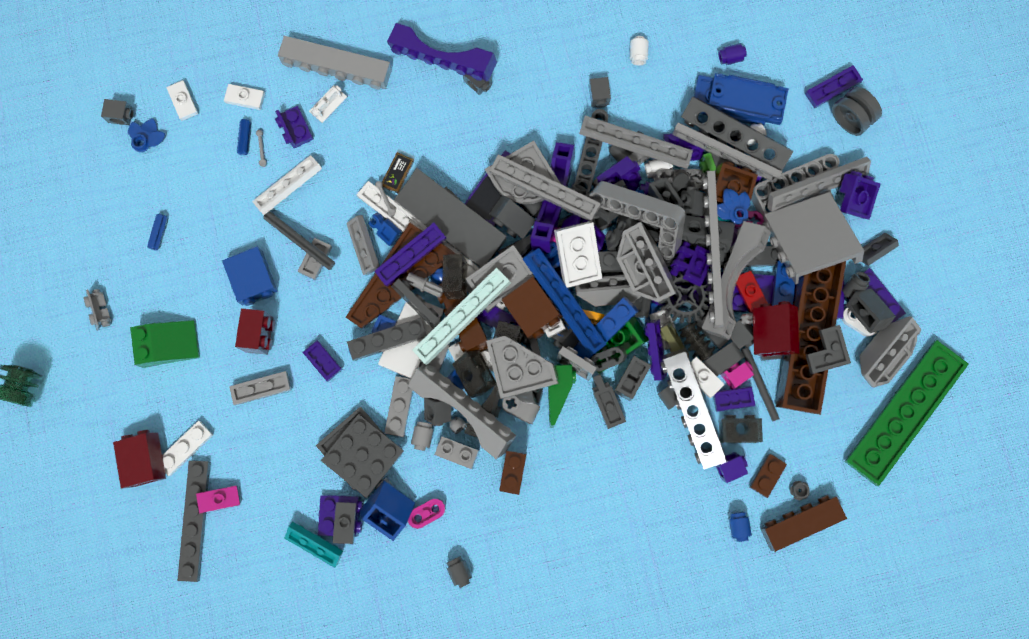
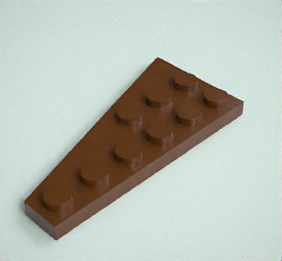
M409 223L383 263L423 231ZM439 244L398 279L406 281L410 272L424 279L429 278L437 269H441L454 259L457 254L443 244ZM375 273L345 318L363 329L376 319L379 314L381 315L402 299L391 287L398 279L387 287ZM410 285V287H411L410 290H411V291L416 288V287Z

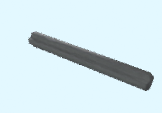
M269 211L263 216L264 220L325 268L331 270L335 266V262L272 212Z

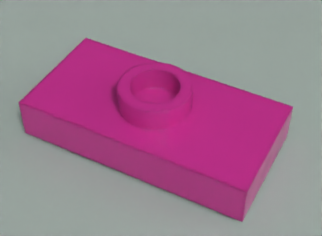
M237 486L196 493L199 513L240 505Z

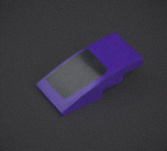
M505 150L501 156L506 157L510 153ZM486 173L464 204L494 227L497 225L493 222L494 218L489 213L502 195L494 187Z

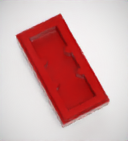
M752 271L741 274L735 286L749 313H752L753 308H759L761 304H768Z

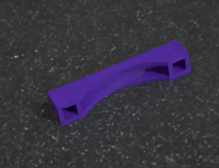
M398 23L395 24L387 40L391 51L397 55L404 54L413 60H423L428 65L435 64L444 70L451 69L460 75L467 74L479 81L482 79L489 81L497 64L493 52L480 48L463 52H443L433 49L423 43L411 27Z
M556 142L551 169L559 182L568 187L575 160V145ZM543 200L530 239L532 250L540 248L542 252L551 253L555 238L554 230H557L562 208L546 200Z

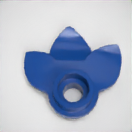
M149 119L141 126L132 122L128 128V135L132 138L131 146L137 152H145L149 147L158 146L165 138V133L158 131L154 119Z
M724 189L723 203L717 204L718 217L722 220H731L734 224L738 225L743 224V221H747V209L750 206L748 194L743 192L738 195L734 190ZM737 211L742 213V217L737 216Z

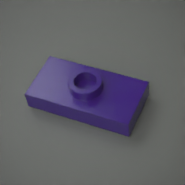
M318 340L302 352L327 382L343 370Z
M752 387L718 391L713 396L716 412L756 406Z

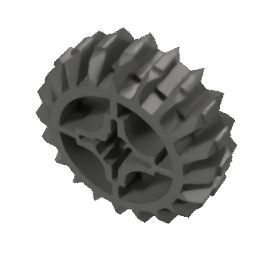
M679 272L677 277L672 275L676 294H674L676 302L672 305L668 297L658 303L665 304L661 311L667 309L668 312L665 316L669 317L672 314V321H675L678 317L681 324L684 322V318H686L687 323H691L692 318L697 321L699 319L698 315L704 316L703 310L709 309L707 305L709 299L706 296H708L710 291H704L708 284L697 286L682 279L683 274ZM688 284L690 285V287L687 289H683L682 287H677L676 285ZM695 290L697 291L699 296L698 305L695 303L696 301L693 298V292ZM690 292L685 301L682 300L681 303H678L684 294L686 295ZM681 306H686L688 309L691 308L693 311L683 312L678 310V308Z

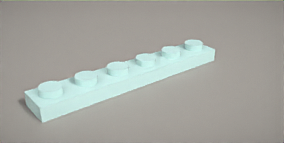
M496 268L413 349V352L424 364L428 365L511 282Z

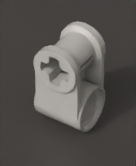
M515 395L504 398L502 402L504 411L532 425L540 409L539 405L524 403ZM513 399L516 407L508 409L506 401Z

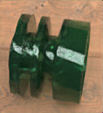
M0 364L1 370L8 371L7 375L0 374V379L4 380V383L0 384V400L32 407L36 395L29 392L28 389L29 387L39 388V384L32 383L31 380L32 378L42 380L43 375H39L32 369L13 364Z

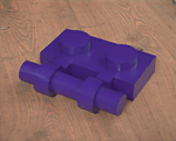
M683 242L677 251L676 259L671 264L672 269L670 273L673 276H677L679 271L684 272L682 279L701 286L710 266L707 265L706 254L710 253V251L698 245L693 251L689 249L690 244L688 242ZM685 258L690 259L689 264L683 262Z

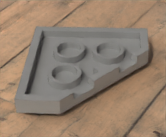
M502 336L486 341L500 399L559 384L553 363L511 338Z

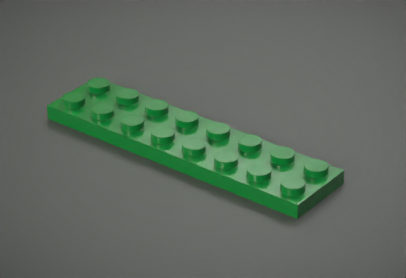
M938 340L934 341L844 462L872 484L880 486L969 363Z

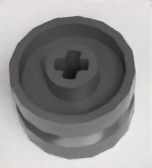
M853 87L832 106V113L837 123L845 131L852 135L860 136L870 125H873L880 119L882 109L877 99L869 91L861 87Z

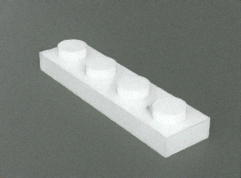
M310 155L252 202L265 215L312 176L316 175L322 167Z

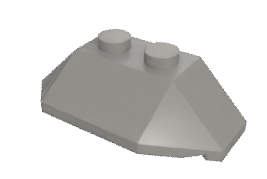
M642 222L623 231L616 259L633 293L655 302H660L676 294L672 275L655 241Z
M601 272L602 279L575 286L577 296L594 307L616 305L623 297H627L633 303L641 297L633 293L623 272Z
M909 316L893 322L885 330L879 331L860 354L861 374L871 387L875 388L889 383L913 354L917 343V336L921 332V328L913 317Z

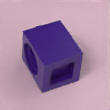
M736 452L726 456L727 462L716 465L720 478L726 483L748 474L746 459Z

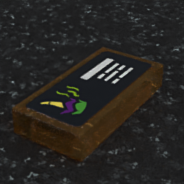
M397 152L382 181V187L398 194L414 163V159Z

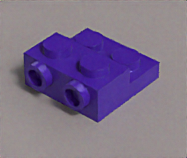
M626 156L596 177L597 183L604 181L614 184L623 179L627 188L635 191L642 180L638 173L640 167L636 161H632Z
M851 171L850 174L845 173L840 192L845 193L840 209L841 212L870 220L881 183L875 182L874 177L862 176V173Z
M320 495L318 536H333L336 502L357 503L354 537H358L359 533L362 532V521H359V511L363 507V501H360L361 497Z

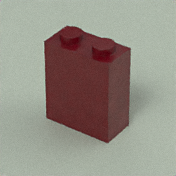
M782 301L774 306L772 304H761L759 308H753L754 355L770 357L799 354L797 306L790 304L788 301Z
M142 430L138 431L136 436H133V434L121 436V440L113 442L121 489L134 488L166 479L158 433Z

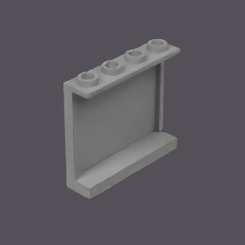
M830 192L764 214L762 225L771 232V246L777 249L779 261L785 264L787 276L793 279L795 285L798 284L800 276L850 259L853 260L854 264L863 260L864 249Z

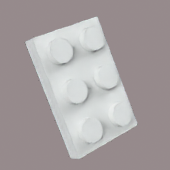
M589 221L554 230L562 279L566 287L569 288L602 279L594 223Z

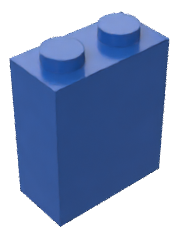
M258 246L222 260L236 300L242 306H250L256 302L255 300L270 298L273 296V293L278 292L263 251Z

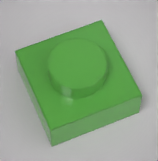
M711 153L704 154L699 162L700 170L703 173L705 172V174H707V171L716 172L717 168Z

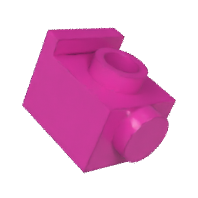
M747 361L741 365L737 362L728 369L730 373L726 370L720 374L730 389H735L754 375L752 372L753 368Z

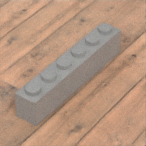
M288 36L283 37L278 52L281 63L286 67L292 68L295 66L306 72H310V70L315 71L322 76L330 75L341 81L346 79L357 85H370V87L377 90L387 88L392 72L391 64L388 61Z

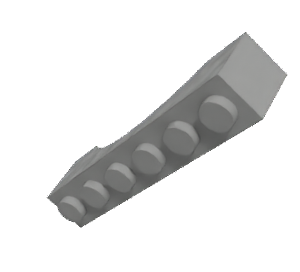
M743 221L742 226L738 229L736 242L731 247L730 257L724 265V273L721 278L723 327L714 329L713 323H710L709 312L713 311V306L709 304L708 314L702 322V329L708 334L730 340L736 324L732 304L735 285L746 265L755 256L764 251L771 234L765 226Z
M425 364L416 369L408 387L422 398L437 399L458 410L473 427L481 447L495 459L506 453L516 437L510 428L504 426L494 415L483 409L478 402L472 400L463 390L455 386L450 379L439 373L434 366Z

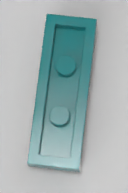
M293 521L288 526L284 539L334 568L338 565L343 550Z

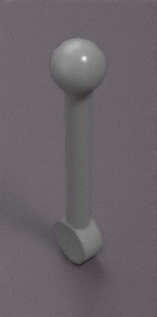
M257 130L256 135L258 136L261 158L259 165L266 167L267 162L264 160L262 143L263 131Z
M377 181L375 186L380 190L388 209V215L393 217L395 211L391 208L382 188L383 183Z

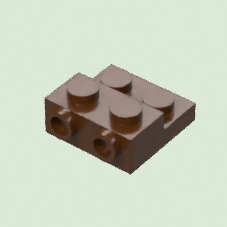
M730 162L718 165L715 173L717 203H723L724 189L734 190L738 195L746 192L751 201L758 175L752 173V170L748 168H737Z

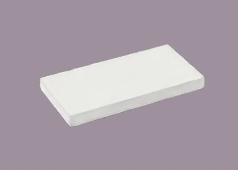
M406 302L395 326L421 318L426 334L428 335L433 330ZM425 302L424 304L429 309L433 308L438 313V318L441 320L444 313L443 309ZM423 339L384 351L378 365L411 379L416 369L422 363L421 359L413 352V349Z

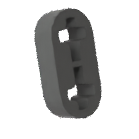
M615 346L595 354L591 358L595 363L594 366L597 368L595 371H603L624 362L627 358V352L623 347ZM620 352L621 356L619 359H611V355ZM606 358V362L602 363V365L597 364L596 361Z

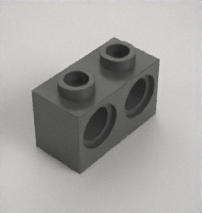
M633 356L614 393L631 401L651 365Z

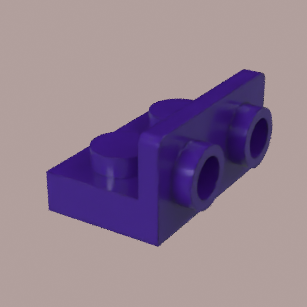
M298 106L280 113L279 109L275 111L278 116L275 120L278 127H283L285 133L282 136L286 144L290 143L294 149L314 140Z

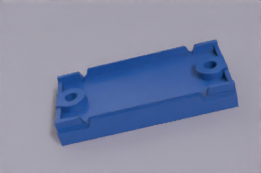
M715 73L708 104L728 115L780 125L784 116L789 88L749 78Z

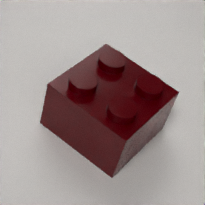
M241 308L235 347L245 353L268 355L269 350L272 348L271 332L275 329L273 317L262 310Z

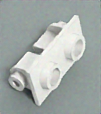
M333 85L309 112L323 123L347 96L341 92L342 90L339 86Z

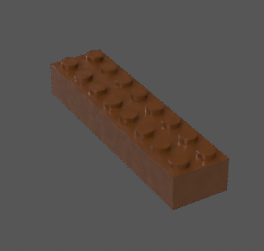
M846 261L799 277L793 299V305L798 307L799 354L784 355L775 407L821 415L828 370L811 374L805 355L824 350L819 330L836 326Z

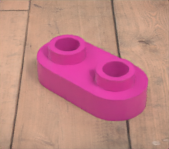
M431 499L413 509L408 519L409 525L419 529L444 515L445 504L440 499ZM434 505L439 506L437 513L432 511ZM417 514L421 515L422 520L420 522L415 521V516Z

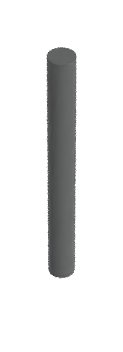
M749 348L742 349L745 360L753 368V379L772 422L780 419Z

